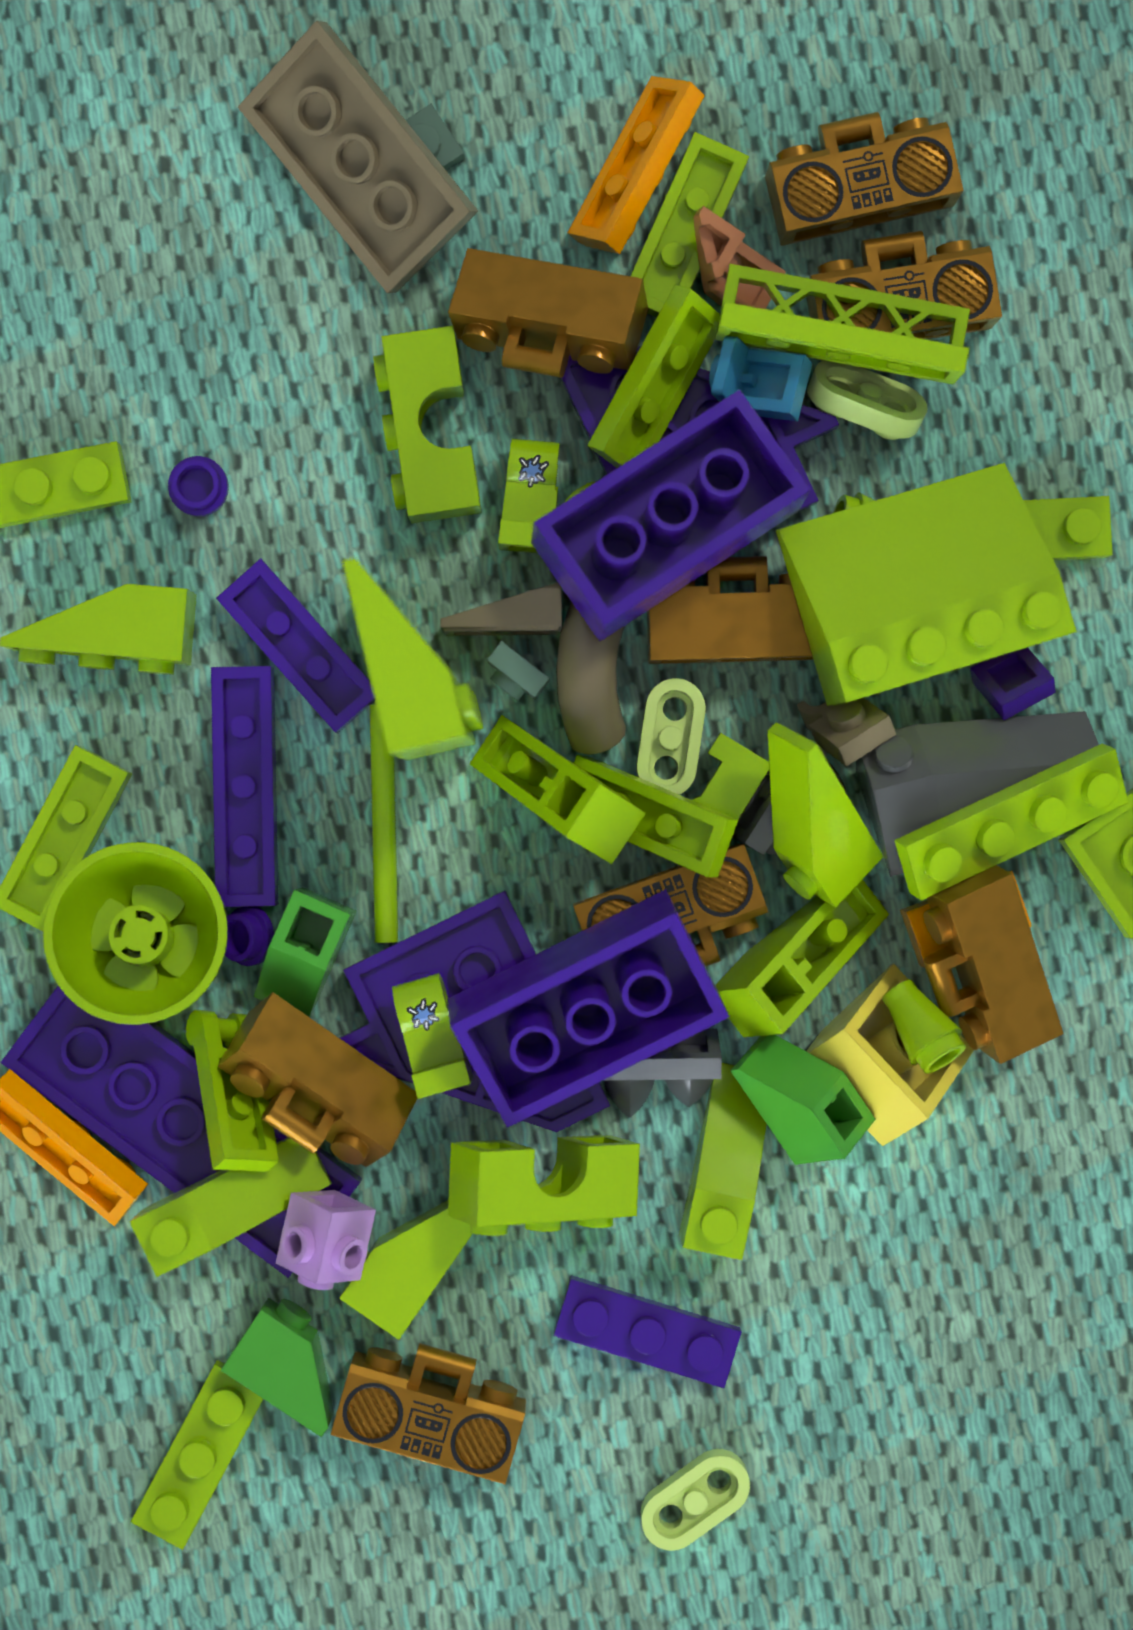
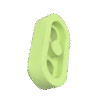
M823 360L817 364L807 387L808 396L819 411L871 429L880 437L889 440L913 437L918 432L928 410L925 399L913 388L870 370L852 365Z
M672 678L660 682L651 690L645 703L636 763L637 777L679 795L692 785L696 777L706 711L704 697L693 683L684 679ZM678 698L683 701L686 712L682 719L673 721L665 716L663 706L668 699ZM667 756L676 762L677 772L673 778L664 780L656 775L654 766L660 757Z
M725 1449L708 1450L653 1488L646 1495L641 1506V1523L647 1539L660 1549L669 1551L680 1550L693 1543L740 1509L746 1502L750 1492V1480L743 1461L735 1453ZM716 1470L725 1471L730 1476L729 1482L722 1488H714L707 1482L709 1475ZM667 1505H675L682 1513L677 1521L668 1523L660 1518L659 1513L661 1509Z

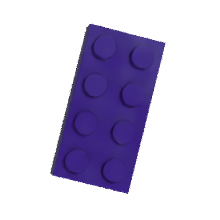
M739 389L533 523L531 544L596 638L601 642L797 513L811 489Z
M666 889L447 999L450 1027L507 1128L730 1017Z

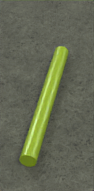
M374 704L369 705L375 943L398 942L394 756L388 754L377 705Z

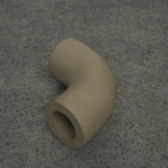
M571 602L559 636L556 663L557 699L564 730L571 748L582 754H598L620 743L626 732V725L617 693L616 672L619 644L625 626L599 642Z

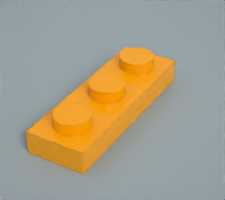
M656 76L650 77L567 232L577 242L586 247L615 254L621 253L627 240L633 234L636 223L652 193L661 182L664 171L681 139L690 128L692 119L705 96L691 81Z
M11 1069L0 1078V1132L104 1219L115 1226L148 1186V1183L136 1174L134 1168L127 1161L115 1157L91 1137L88 1130L81 1123L68 1118L50 1103L43 1094L25 1082Z

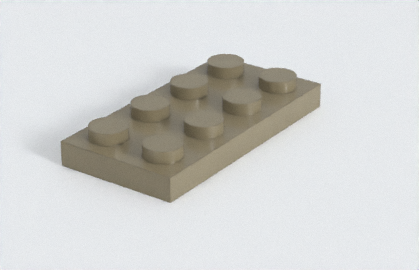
M316 20L238 106L239 110L387 293H397L478 212L477 208L327 22Z

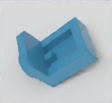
M725 336L721 352L715 356L710 368L711 393L721 402L740 389L759 417L798 421L812 362L803 354L749 349L738 337Z

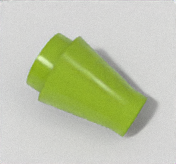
M910 979L899 983L883 996L882 1001L890 1011L910 1063L912 1065L919 1064L925 1074L943 1068L965 1050L966 1046L960 1038L962 1029L926 997L913 980Z

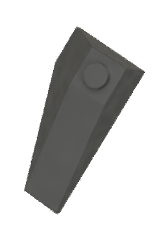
M1086 711L1010 717L1005 721L1002 718L911 725L896 729L895 736L856 760L858 783L890 877L904 873L895 845V839L1099 745Z

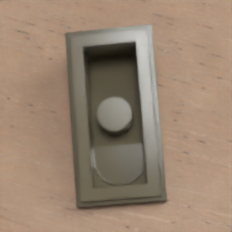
M554 583L441 618L440 628L446 636L559 635V632L562 630L561 586L559 583Z

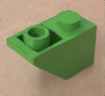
M304 887L295 889L269 945L253 997L263 1001L274 992L299 1011L311 1017L357 911Z
M777 1035L760 1036L730 1070L795 1165L845 1159L876 1120L843 1071Z

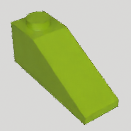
M501 715L469 763L565 837L610 864L615 861L646 814L617 792L503 715Z
M775 722L768 730L773 847L787 869L783 877L794 891L808 900L815 895L836 908L883 858V854L818 745Z
M863 879L836 908L819 897H814L744 953L715 985L730 1016L729 1020L744 1038L784 1034L888 917L889 913Z
M722 1062L721 1079H713L709 1091L679 1237L683 1248L742 1260L756 1198L767 1124L730 1070L735 1065Z
M288 1137L276 1143L279 1162L268 1172L220 1170L143 1208L130 1221V1224L156 1277L214 1250L288 1209L292 1192L320 1191L331 1185L332 1182L317 1151L312 1154Z
M449 1199L379 1237L370 1251H367L361 1280L347 1281L340 1295V1300L398 1340L473 1234L471 1233V1225L448 1216Z

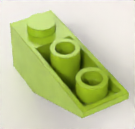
M125 584L0 637V647L19 651L18 662L55 665L56 654L79 656L78 667L114 670L115 659L138 661V672L174 675L175 664L191 665L197 594L186 588Z

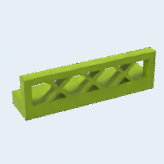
M730 264L715 340L724 341L725 336L738 337L746 346L777 352L803 354L809 358L954 385L965 373L969 348L963 346L970 309ZM739 283L764 287L776 307L772 310L735 304ZM779 290L795 294L785 300ZM807 296L823 298L836 319L830 322L795 315L791 307ZM838 301L856 305L845 312ZM867 307L882 309L896 330L889 333L857 327L853 324L851 318ZM899 313L914 315L915 317L905 323ZM927 318L953 323L949 344L915 338L911 329Z

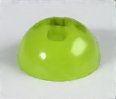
M129 842L109 846L94 852L76 864L55 889L48 904L43 925V944L47 964L52 976L64 994L81 1009L95 1017L127 1025L161 1021L182 1012L195 1003L215 980L223 963L228 941V925L224 905L219 892L208 875L195 862L182 853L166 846L146 842ZM162 932V935H159V940L157 945L155 946V950L154 948H152V946L156 941L157 933Z

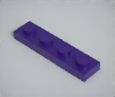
M211 667L215 887L219 892L224 907L277 906L279 903L274 667Z

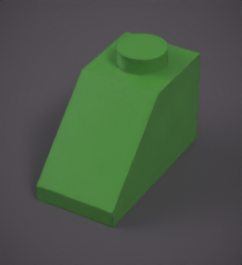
M268 1297L228 1357L221 1371L322 1438L329 1427L334 1414V1408L318 1330L309 1325L312 1320L310 1314L298 1304L288 1299H282L278 1304Z

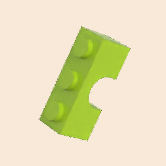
M453 325L381 336L384 354L373 356L378 391L390 392L393 414L382 415L387 451L398 450L401 473L391 474L396 510L407 509V514L412 524L482 513L472 447L441 448L429 442L422 434L423 418L432 405L444 399L464 396Z
M610 1135L557 1137L555 1166L551 1174L543 1182L537 1184L534 1175L535 1149L508 1140L451 1142L448 1216L471 1225V1233L484 1236L505 1235L508 1233V1225L525 1224V1229L531 1231L554 1232L561 1230L562 1221L576 1220L577 1225L583 1227H612L613 1218L637 1216L640 1144Z

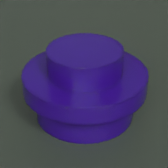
M188 457L180 461L173 468L169 476L168 492L170 498L178 509L188 515L195 517L211 515L222 507L228 496L229 483L224 470L215 461L207 457Z
M255 906L239 907L226 916L228 941L225 956L243 966L259 965L265 961L269 945L274 936L273 925L268 915L262 909Z

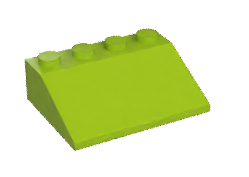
M1005 463L776 530L827 706L851 702L1077 632L1060 572Z
M356 558L343 560L345 576L388 754L408 761L476 744L473 731L484 729L477 697L471 690V687H469L468 683L461 685L451 671Z

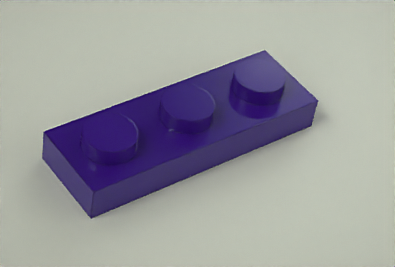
M261 558L216 597L221 605L335 733L338 734L375 701L371 681Z
M571 1275L553 1336L725 1388L742 1331L740 1327Z

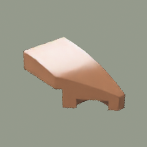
M705 206L697 210L693 218L703 291L717 304L722 306L730 264L786 273L785 270L743 243L745 233ZM739 283L735 304L766 309L771 297L764 287Z

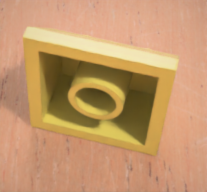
M894 963L837 1015L806 1050V1052L846 1074L876 1120L867 1131L882 1146L929 1119L974 1051L965 1038L960 1035L961 1040L966 1046L965 1050L943 1068L925 1074L919 1064L912 1065L910 1063L890 1011L882 1001L883 996L890 989L903 981L909 980Z

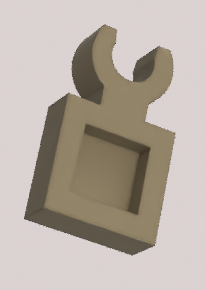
M865 698L827 706L826 702L819 706H810L804 701L797 704L806 728L812 732L816 744L846 767L896 735L890 716Z

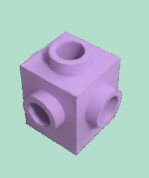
M336 1190L292 1192L276 1264L297 1274V1281L301 1285L312 1289L330 1290L333 1288L334 1283L361 1280L376 1209Z

